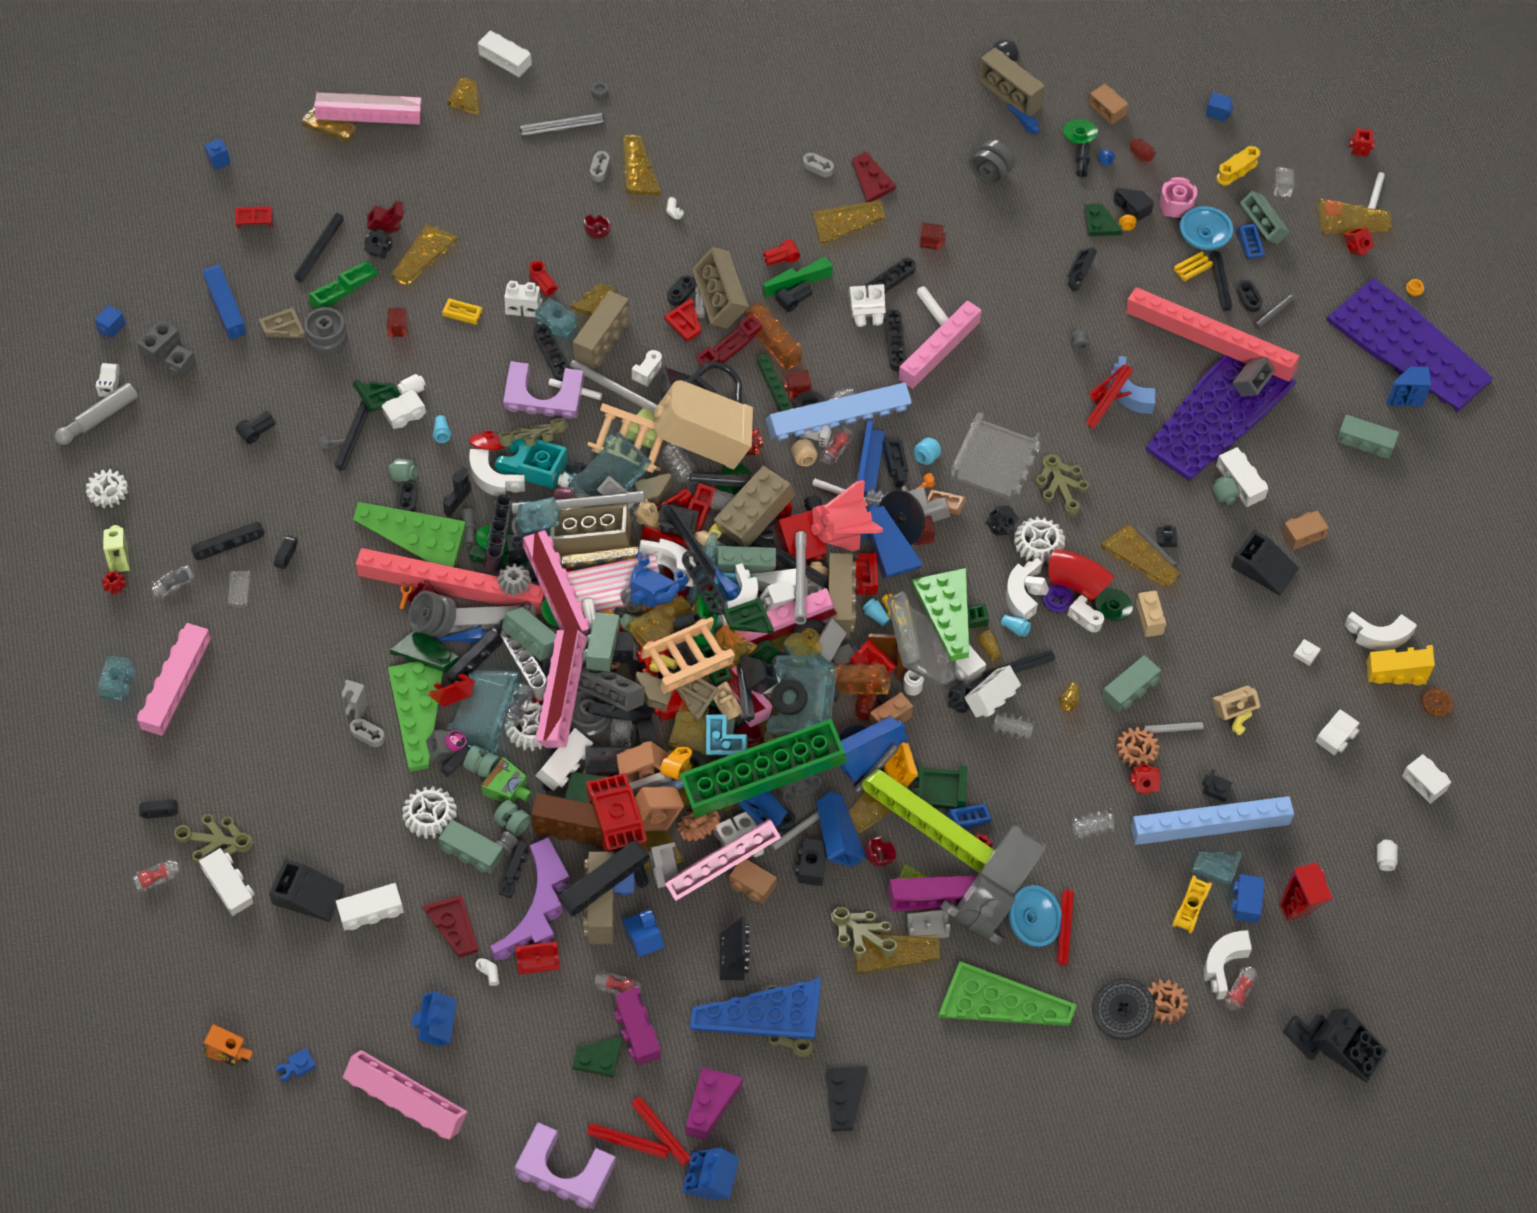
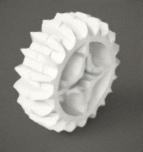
M1037 516L1035 520L1029 518L1028 522L1023 521L1014 535L1016 552H1020V557L1026 556V562L1039 558L1043 563L1046 561L1049 564L1052 552L1055 549L1063 550L1065 546L1063 529H1059L1058 524L1053 525V520L1046 521L1045 517L1043 520H1040ZM1026 536L1029 537V543H1027V541L1025 540ZM1050 538H1051V539L1053 540V542H1054L1053 545L1050 544V541H1049Z
M531 699L529 704L523 702L518 719L506 717V735L510 737L511 743L516 744L517 748L523 745L524 751L528 747L532 751L535 749L534 747H538L540 750L542 748V745L536 741L540 713L543 708L539 701L536 704H533ZM517 723L521 724L522 732L517 730Z
M424 786L422 792L417 789L416 795L410 794V800H405V806L402 808L405 826L410 829L411 833L416 832L418 837L424 834L426 839L429 835H432L434 839L437 833L441 835L450 821L457 817L454 799L449 796L448 792L443 793L441 788L435 791L433 786L431 790H427ZM422 805L421 809L414 814L415 810ZM445 811L443 817L440 820H438V816H440L442 812Z

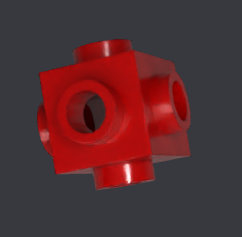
M1356 128L1354 136L1350 137L1349 140L1351 155L1368 157L1370 150H1374L1373 130Z
M1357 227L1344 234L1347 243L1346 247L1350 254L1362 256L1367 254L1368 250L1374 248L1373 239L1368 228Z
M1147 764L1133 767V774H1130V785H1133V788L1139 794L1160 792V771L1157 767H1151Z

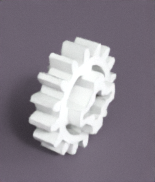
M109 469L108 473L101 470L100 475L94 473L95 478H89L90 483L86 484V493L90 502H94L95 506L102 504V507L105 508L109 504L112 508L113 503L120 504L119 499L125 500L124 494H128V484L124 476H120L118 471L113 474L111 469Z

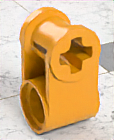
M688 747L676 748L663 760L660 768L661 775L681 780L680 774L692 769L690 764L692 750Z

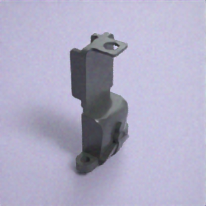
M1011 826L959 904L956 906L945 900L941 905V909L950 914L952 919L962 924L970 932H975L984 939H990L1000 945L1004 940V936L995 930L1015 902L1014 893L1019 889L1045 851L1046 844L1020 826Z

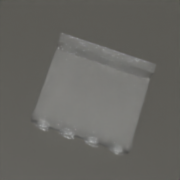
M977 412L953 463L950 478L1013 501L1015 494L1019 495L1021 491V481H1025L1029 470H1027V467L1033 464L1034 452L1039 451L1041 445L1039 441L1040 434L1037 433L1035 439L983 421L984 414Z
M903 591L887 599L903 667L939 687L955 681L957 678L953 662H950L929 618L910 607L907 594Z

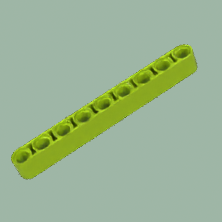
M876 769L862 781L863 789L870 796L978 873H981L985 864L994 853L992 848L883 771Z

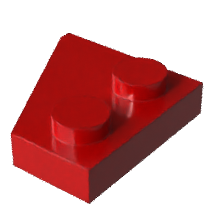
M689 299L664 316V321L687 343L701 334V327L692 299Z

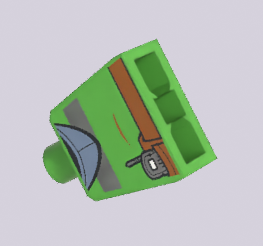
M502 757L481 785L482 795L502 803L506 800H511L514 803L517 798L527 802L532 796V791L526 788L527 777L504 757Z

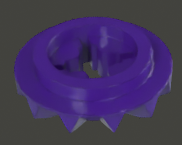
M1059 585L1051 586L1047 596L1043 595L1044 607H1048L1050 611H1056L1057 614L1062 611L1066 612L1073 604V595L1066 587ZM1055 597L1061 599V604L1058 601L1054 602Z

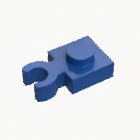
M304 1048L287 1058L289 1064L278 1065L276 1071L277 1073L286 1071V1074L281 1076L282 1082H286L294 1073L299 1078L317 1067L307 1048Z

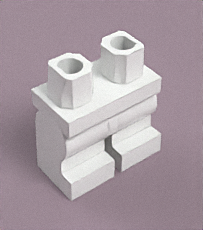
M509 281L505 293V314L521 316L523 308L524 316L540 318L542 299H540L539 293L540 287L536 286L535 283L528 282L525 285H518L517 281ZM510 306L516 307L517 310H512V309H510L509 307H510ZM528 308H532V309H534L535 311H534V312H530V311H528L527 309H528Z
M884 284L868 285L867 289L866 286L849 287L848 295L850 298L851 317L854 318L856 327L866 326L865 317H872L873 326L882 325L883 316L886 313Z
M744 812L733 817V823L731 819H728L716 825L717 829L714 830V835L723 847L756 827V824ZM764 848L758 851L757 853L753 854V856L758 857L764 853Z

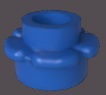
M1106 149L1098 155L1099 162L1104 166H1109L1114 162L1115 154L1112 150Z

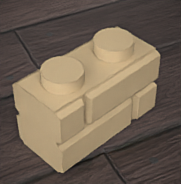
M1157 591L1139 593L1136 600V608L1145 637L1164 634L1166 621Z
M1248 685L1222 694V696L1219 695L1212 698L1216 715L1223 720L1260 708L1256 689Z

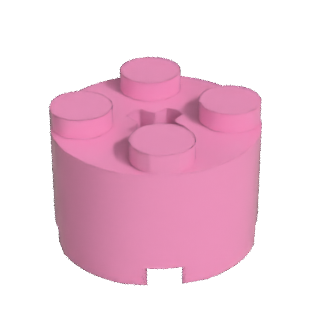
M1175 177L1170 179L1169 182H1165L1159 200L1162 214L1167 217L1182 218L1187 211L1193 209L1197 197L1196 186H1193L1188 179L1182 177Z

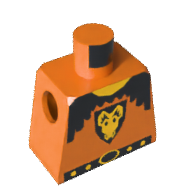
M214 1024L204 1041V1056L231 1066H235L238 1059L249 1063L254 1051L244 1048V1039Z

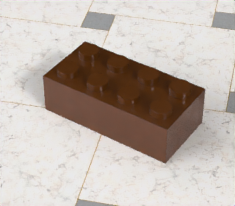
M537 793L531 813L534 833L540 836H553L559 840L568 839L578 844H592L604 849L602 845L603 834L592 804Z

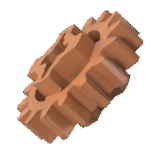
M1136 727V730L1133 731L1129 728L1127 733L1123 731L1121 737H1118V744L1116 746L1117 756L1123 757L1122 763L1129 762L1130 768L1133 764L1136 767H1139L1141 764H1153L1154 759L1158 757L1160 748L1157 745L1158 739H1152L1153 733L1147 734V729L1140 731L1139 727Z
M693 811L691 813L686 812L687 815L680 818L682 821L677 824L679 826L677 830L683 840L687 839L688 842L692 839L694 841L701 838L704 839L706 834L711 835V831L717 829L716 825L720 824V816L717 811H713L695 818Z
M1160 979L1158 985L1152 982L1150 988L1147 987L1152 996L1154 995L1155 1016L1153 1021L1158 1018L1160 1019V1024L1167 1020V1023L1170 1025L1172 1019L1178 1022L1180 1016H1184L1185 1010L1188 1007V1003H1186L1188 997L1182 995L1184 989L1178 990V983L1170 985V980L1163 984V981ZM1178 1000V1008L1176 1009L1175 1002Z

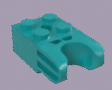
M524 438L514 440L513 444L508 446L509 451L516 455L510 457L499 456L494 466L501 474L525 475V481L554 489L560 474L563 473L569 462L567 448L536 439L535 445L525 446Z

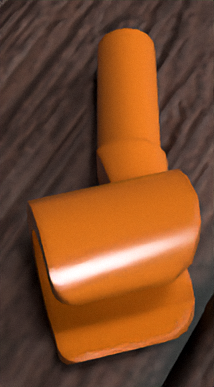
M932 473L926 474L923 477L924 483L916 489L933 487L935 481Z
M407 584L401 586L403 595L399 609L404 610L408 595L415 590L414 585L410 586L408 592L406 591Z

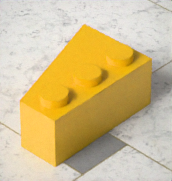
M1433 645L1426 646L1427 649L1414 650V647H1411L1406 652L1396 653L1395 649L1370 652L1366 661L1368 682H1375L1377 684L1394 683L1397 685L1404 683L1414 685L1426 684L1435 666Z

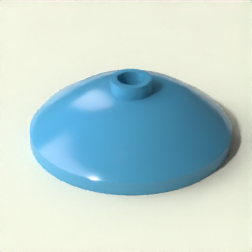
M1200 206L1190 209L1183 215L1180 222V232L1185 241L1193 247L1202 250H1215L1225 246L1230 241L1233 234V225L1230 218L1221 210Z
M1031 885L1021 888L1014 894L1015 902L1008 912L1011 928L1015 935L1029 946L1041 947L1048 945L1056 939L1061 929L1062 913L1059 903L1051 892L1041 886Z

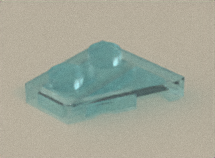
M1199 852L1192 872L1230 886L1242 852H1236L1235 855H1225L1224 852Z

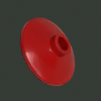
M490 430L474 434L469 438V443L479 449L499 450L504 448L499 443L498 435Z

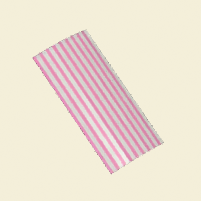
M650 555V563L643 568L647 567L659 573L656 555ZM638 558L567 572V580L569 585H573L577 602L580 601L582 604L586 598L593 599L597 613H601L604 610L614 612L615 607L626 608L621 600V596L624 591L630 589V577L635 566L639 564ZM660 604L654 608H650L644 605L641 610L651 611L655 609L665 608L666 606L665 604Z

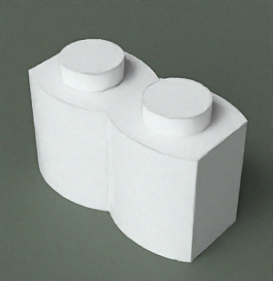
M415 390L408 391L382 405L383 414L393 429L402 428L409 421L418 420L426 413L425 406Z
M1340 709L1319 733L1315 742L1334 756L1338 751L1342 753L1348 745L1346 741L1349 738L1353 740L1358 734L1359 730L1357 727L1359 722Z

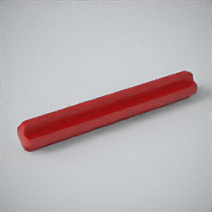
M1123 366L1085 422L1088 427L1094 429L1133 373V369L1130 366Z
M1068 889L1062 892L1061 929L1058 938L1057 964L1067 966L1069 963L1074 892Z
M641 1097L635 1098L631 1103L632 1107L662 1143L669 1147V1151L683 1166L686 1165L691 1158L689 1153Z
M590 1123L587 1129L589 1136L665 1159L669 1153L668 1146L594 1123Z

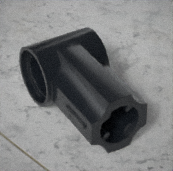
M802 281L789 290L786 288L780 290L775 300L786 312H791L797 307L799 302L811 296L813 290L807 281Z
M265 411L250 421H241L235 430L247 444H252L258 440L261 433L276 424L272 415Z

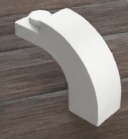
M470 449L471 474L475 483L483 491L494 496L506 495V491L515 493L525 492V475L499 474L489 466V450Z
M660 539L659 543L641 540L638 553L642 552L643 557L647 556V554L649 556L655 554L657 563L663 564L672 570L675 582L677 581L675 574L681 570L683 576L686 574L688 577V583L685 586L693 587V580L682 563V556L687 551L685 548L664 539ZM691 556L689 557V562L695 567L696 564Z
M1036 558L1033 562L1029 561L1024 568L1020 564L1016 565L1009 576L1006 602L1014 617L1028 620L1036 614L1038 603L1026 593L1024 586L1027 576L1036 577L1041 573L1043 562L1039 558Z
M743 563L735 565V577L741 593L736 599L727 602L728 608L758 598L756 577L751 578L749 570H745ZM724 614L718 615L722 628L729 627Z
M1351 612L1347 617L1344 625L1351 633L1358 636L1356 643L1368 649L1379 651L1391 650L1402 646L1411 638L1417 627L1415 623L1402 614L1391 625L1377 627L1369 624L1354 612Z
M1248 930L1225 935L1213 945L1204 966V981H1211V990L1215 992L1216 999H1225L1228 992L1223 969L1224 964L1233 959L1248 958L1251 953L1252 947Z

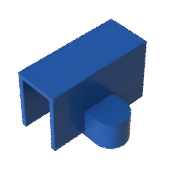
M651 909L622 920L625 935L638 957L665 948L661 932L655 923Z
M436 991L423 995L421 1011L415 1013L411 1021L412 1026L419 1028V1040L437 1047L451 1042L456 999Z

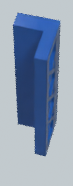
M868 420L858 481H865L864 495L875 496L885 431L873 430V421Z
M769 791L738 802L757 825L764 822L760 818L763 817L767 820L770 818L774 826L777 827L781 824L787 813ZM748 803L755 805L757 809L750 807Z

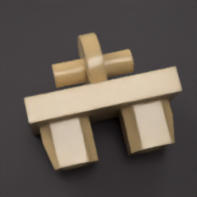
M645 498V502H641L633 512L637 516L636 521L645 526L661 529V527L657 526L659 516L657 506Z
M727 681L717 686L716 688L719 690L713 700L721 715H727L728 721L741 715L742 709Z

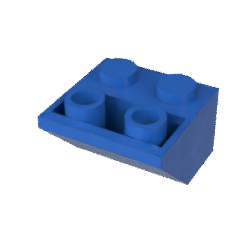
M1409 367L1394 381L1386 404L1394 406H1423L1431 387L1429 367Z
M723 1148L693 1151L682 1192L711 1200L730 1199L739 1158Z

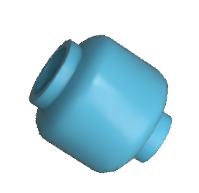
M932 438L923 439L914 448L915 458L921 464H932L941 455L939 443Z

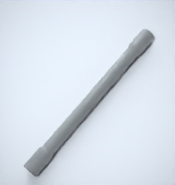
M573 360L570 363V369L583 370L585 377L654 413L657 404L591 370L588 366L577 360Z
M636 491L625 494L551 501L512 503L513 514H524L535 511L641 503L645 502V492Z
M799 531L795 535L796 607L794 621L802 625L806 622L807 534Z

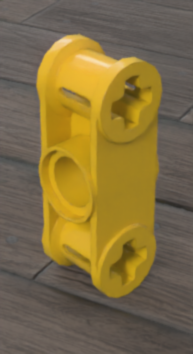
M1249 146L1222 163L1219 167L1220 173L1217 175V182L1224 186L1230 185L1233 181L1255 168L1260 150L1257 147Z
M1193 875L1185 899L1173 922V927L1178 926L1187 930L1189 934L1192 933L1200 909L1212 886L1211 882L1206 883L1196 879V876ZM1188 902H1193L1197 906L1191 907L1189 906Z

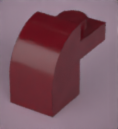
M396 201L389 210L375 205L367 214V229L375 232L379 229L387 233L398 231L401 227V220L404 217L403 202Z

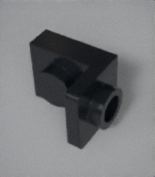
M1212 769L1210 775L1205 774L1202 785L1205 786L1203 794L1225 802L1233 782L1215 776L1216 770Z

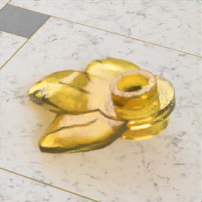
M807 628L802 633H794L784 642L785 647L793 649V658L796 662L804 661L809 656L818 658L822 652V645L819 643V633L813 628Z

